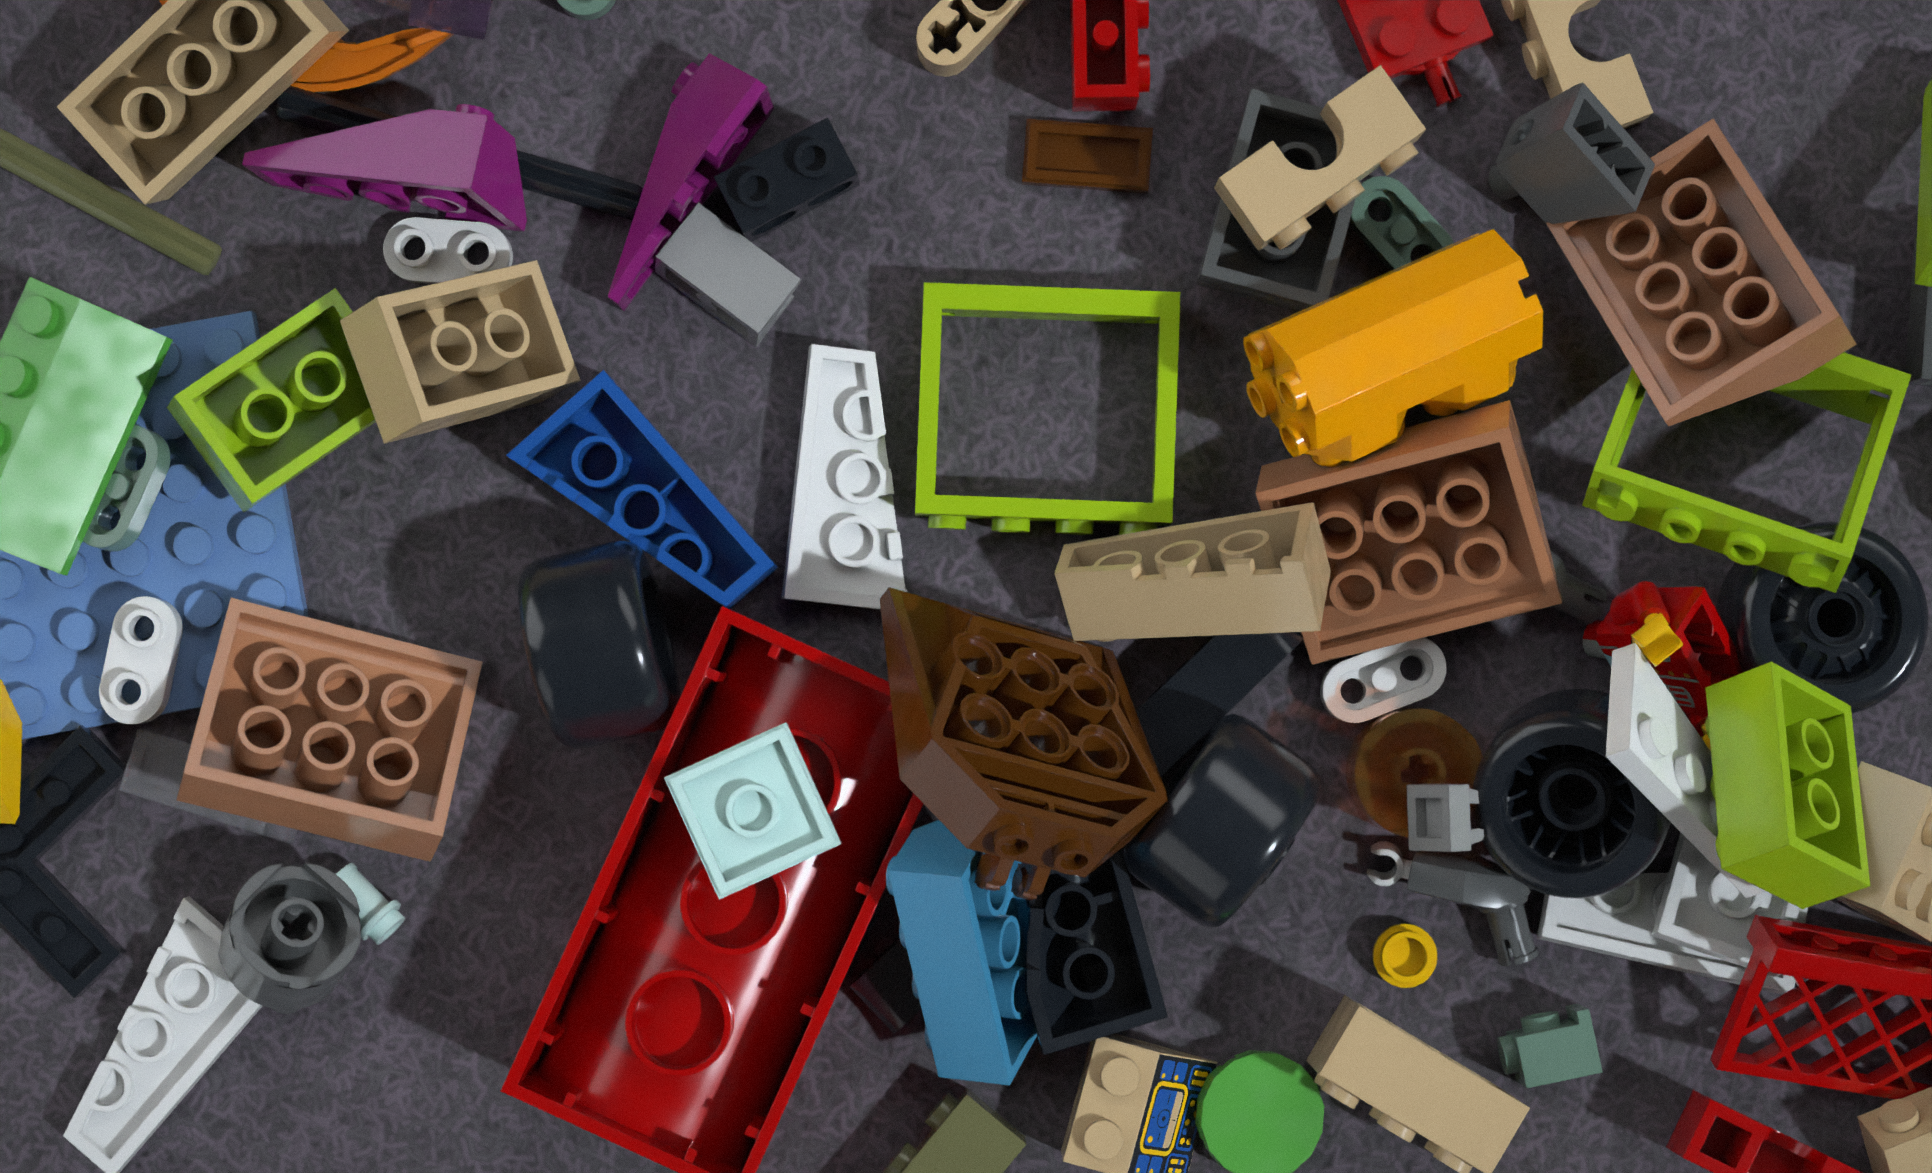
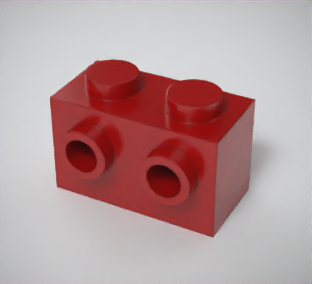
M1070 0L1072 112L1135 111L1139 92L1150 91L1149 54H1138V29H1148L1149 0Z

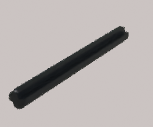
M291 85L279 96L276 107V115L283 121L325 133L398 117ZM517 150L522 189L633 220L643 190L640 185Z

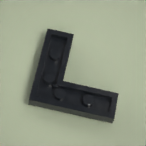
M80 725L21 782L20 815L16 823H0V922L73 998L84 994L127 952L39 861L49 849L130 772L125 764L90 728H85L83 725Z

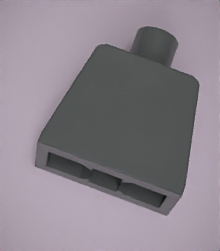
M1582 82L1516 119L1495 161L1496 164L1490 169L1489 183L1493 193L1499 199L1509 200L1521 196L1543 221L1557 224L1635 212L1655 163Z

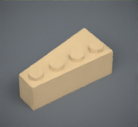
M1312 502L1064 544L1054 574L1073 640L1108 642L1117 639L1320 631L1331 570L1315 505Z

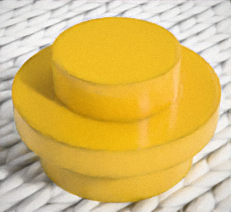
M1402 923L1390 926L1378 936L1373 947L1372 956L1375 969L1382 979L1396 987L1412 988L1424 983L1432 975L1437 964L1438 955L1433 939L1425 930L1413 924Z

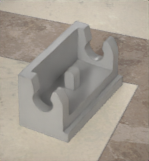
M700 203L695 206L656 255L655 273L754 347L759 345L793 300L794 295L792 294L801 281L799 277Z

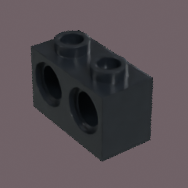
M828 117L714 176L744 237L751 242L860 186L858 173Z

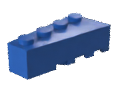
M604 370L506 455L726 608L732 609L779 568Z

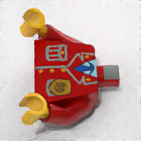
M1641 581L1618 594L1613 599L1610 610L1603 620H1596L1586 626L1583 634L1584 651L1590 657L1607 659L1611 666L1613 650L1636 643L1711 751L1710 739L1705 726L1706 717L1708 716L1706 687L1743 673L1735 645L1705 587L1657 588L1651 581Z

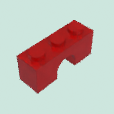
M1695 1090L1692 1091L1666 1148L1682 1158L1713 1173H1863Z

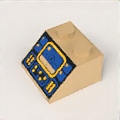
M1111 1034L1091 1040L1061 1148L1063 1162L1103 1173H1188L1199 1134L1195 1124L1197 1097L1207 1076L1217 1067L1218 1062L1118 1034Z

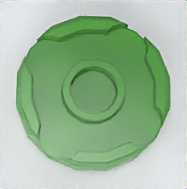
M1248 1050L1234 1055L1236 1056L1235 1058L1229 1059L1224 1065H1219L1207 1076L1197 1097L1195 1124L1200 1139L1203 1140L1205 1148L1216 1163L1233 1173L1294 1172L1312 1155L1323 1132L1324 1105L1317 1084L1302 1065L1276 1052Z

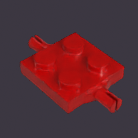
M1338 0L1367 72L1370 73L1381 65L1390 79L1400 75H1420L1424 73L1437 108L1462 98L1448 63L1459 52L1488 41L1493 36L1479 0Z

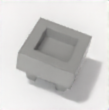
M1469 784L1407 785L1409 850L1471 851V844L1480 842L1484 837V829L1471 828L1470 804H1479L1478 790L1469 789Z

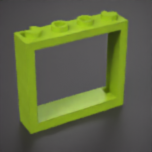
M924 282L915 498L916 517H928V528L966 530V519H991V531L1013 533L1030 532V521L1056 522L1055 533L1068 535H1093L1094 523L1119 524V535L1158 529V526L1171 525L1173 521L1181 292ZM942 316L1158 324L1152 503L935 495Z
M1843 352L1799 380L1768 390L1870 424L1832 540L1619 468V462L1646 393V389L1633 368L1595 464L1582 506L1599 511L1611 520L1628 521L1660 532L1672 541L1692 543L1724 554L1736 563L1756 565L1785 575L1803 586L1819 587L1836 593L1852 559L1911 374ZM1870 390H1874L1886 394L1888 396L1887 398H1884L1870 393Z

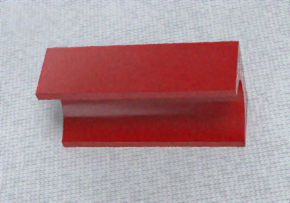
M721 606L500 1090L501 1092L678 1173L757 1172L886 887L888 864L892 857L897 856L906 842L923 805L922 801L900 780L889 681ZM787 722L842 843L719 900L664 777Z

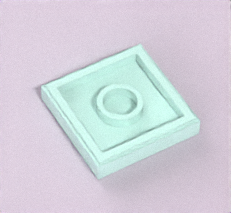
M787 722L664 777L719 900L842 843Z

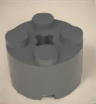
M283 863L272 865L254 874L240 889L221 934L218 956L232 984L248 999L282 1014L295 1013L301 1008H306L320 1002L331 994L344 977L360 945L362 932L359 917L360 909L353 891L332 871L322 866L304 863L303 866H282ZM293 932L294 934L298 935L300 939L295 938L293 940H290L286 937H288Z

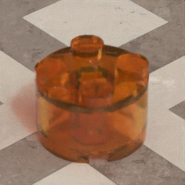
M1398 709L1378 716L1356 735L1347 758V785L1351 798L1358 810L1373 825L1387 832L1407 838V785L1413 784L1401 780V770L1409 767V757L1413 756L1416 763L1427 764L1428 775L1419 778L1418 784H1469V789H1473L1476 771L1482 758L1481 750L1475 738L1461 724L1443 713L1430 709ZM1470 804V812H1471L1472 809H1473V805H1472V804Z

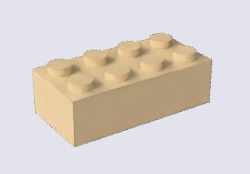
M168 0L74 89L57 108L145 205L168 200L339 41L349 29L323 0Z

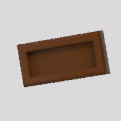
M1027 119L1022 185L1148 194L1153 128Z

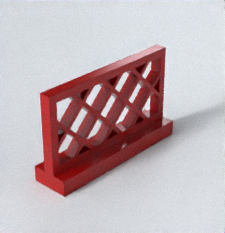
M1760 915L1754 916L1746 936L1754 950L1710 1058L1716 1070L1889 1099H1902L1932 1087L1929 1084L1912 1082L1908 1075V1072L1932 1059V1039L1901 1056H1898L1890 1041L1921 1023L1925 1025L1932 1038V946ZM1768 972L1792 976L1797 984V987L1766 1004H1763L1759 997ZM1837 984L1851 986L1856 997L1822 1014L1814 997ZM1895 995L1909 996L1914 1007L1881 1025L1873 1007ZM1807 1002L1816 1019L1782 1037L1773 1020ZM1865 1012L1874 1029L1840 1047L1832 1030ZM1766 1024L1775 1040L1773 1043L1753 1054L1736 1052L1742 1037ZM1825 1035L1833 1052L1811 1064L1795 1061L1791 1054L1793 1051ZM1881 1045L1884 1046L1891 1059L1890 1062L1868 1074L1854 1072L1850 1062Z

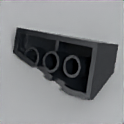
M1122 849L1118 850L1085 878L1063 874L1051 869L1043 892L1037 895L1036 899L1029 900L1025 993L1041 1051L1044 1055L1168 1017L1127 867L1124 864Z

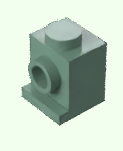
M1578 1003L1565 1006L1568 1019L1560 1020L1558 1011L1540 1012L1520 1018L1521 1029L1506 1031V1035L1497 1037L1498 1052L1504 1073L1506 1075L1515 1073L1516 1081L1525 1088L1603 1073L1588 1008Z

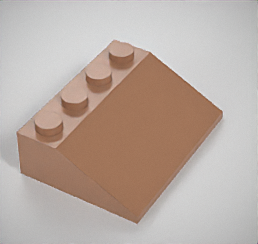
M1714 119L1706 122L1650 158L1655 163V166L1635 212L1557 224L1546 223L1668 426L1799 380L1857 345L1836 308Z
M1510 400L1406 427L1402 436L1396 442L1355 461H1345L1336 467L1318 465L1312 460L1311 455L1308 454L1261 466L1255 493L1261 511L1312 502L1315 505L1331 573L1320 631L1301 632L1312 665L1562 604V596L1527 455Z
M230 598L176 801L431 862L444 834L483 662Z

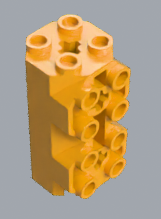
M1494 229L1457 241L1249 333L1248 336L1243 338V345L1254 380L1247 382L1246 385L1247 394L1254 410L1262 418L1270 415L1272 422L1279 429L1286 449L1293 457L1308 454L1311 455L1312 460L1318 465L1336 467L1345 461H1355L1396 442L1403 434L1407 410L1415 405L1422 404L1424 410L1429 414L1448 416L1457 410H1467L1508 391L1515 380L1518 359L1541 349L1543 339V309L1537 294L1525 298L1518 281L1529 277L1522 258Z

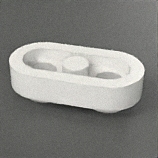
M419 217L406 218L397 222L388 231L383 244V254L388 267L397 276L413 283L436 284L509 267L513 261V251L507 237L496 227L483 222ZM413 238H421L425 243V252L417 260L407 259L404 253L406 243ZM476 243H485L489 249L487 260L480 265L470 264L467 257L469 248Z
M147 596L131 599L120 607L114 617L99 687V698L105 712L120 723L144 724L156 719L167 706L183 634V624L178 611L173 605L163 599ZM147 616L154 624V633L148 640L142 641L135 633V625L140 618ZM129 680L136 681L141 689L140 698L134 704L127 703L122 697L123 685Z
M1427 638L1363 652L1340 661L1328 669L1320 686L1321 700L1325 709L1334 718L1347 723L1364 722L1433 695L1444 682L1447 669L1446 660L1441 649ZM1408 656L1418 658L1423 667L1422 674L1414 681L1405 679L1400 671L1401 662ZM1351 678L1358 680L1363 686L1362 698L1353 704L1346 702L1341 696L1342 684Z

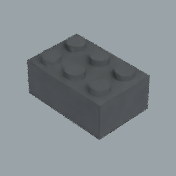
M1251 88L1244 104L1226 172L1272 140L1285 158L1296 167L1305 170H1317L1330 165L1335 160L1337 145L1332 131L1320 115L1323 108ZM1219 196L1196 285L1295 312L1329 299L1355 199L1335 213L1331 211L1327 204L1306 218L1312 228L1282 250H1279L1276 244L1271 242L1258 251Z

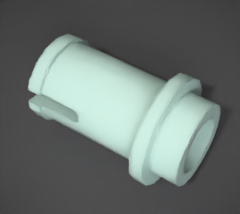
M354 863L346 865L336 873L350 887L357 898L360 909L361 938L363 940L371 938L377 945L381 944L404 922L405 917L398 911L401 904L397 900L389 902L357 870V866Z

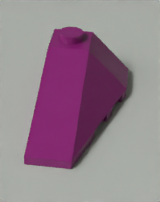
M710 53L700 66L695 62H691L682 71L672 87L671 93L677 97L670 106L608 293V298L623 311H625L654 272L656 255L698 203L703 206L718 186L714 176L733 166L774 111L768 87L765 84Z

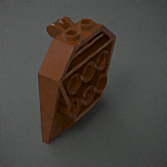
M888 587L880 598V608L900 780L967 849L985 853L981 855L975 873L974 883L979 888L990 891L1000 890V886H1004L1008 879L1014 860L1022 862L1021 864L1018 863L1012 880L1011 892L1018 898L1036 899L1037 895L1043 892L1051 869L1063 874L1085 878L1130 842L1167 801L1165 787L1113 650L1081 641H1074L1071 638Z

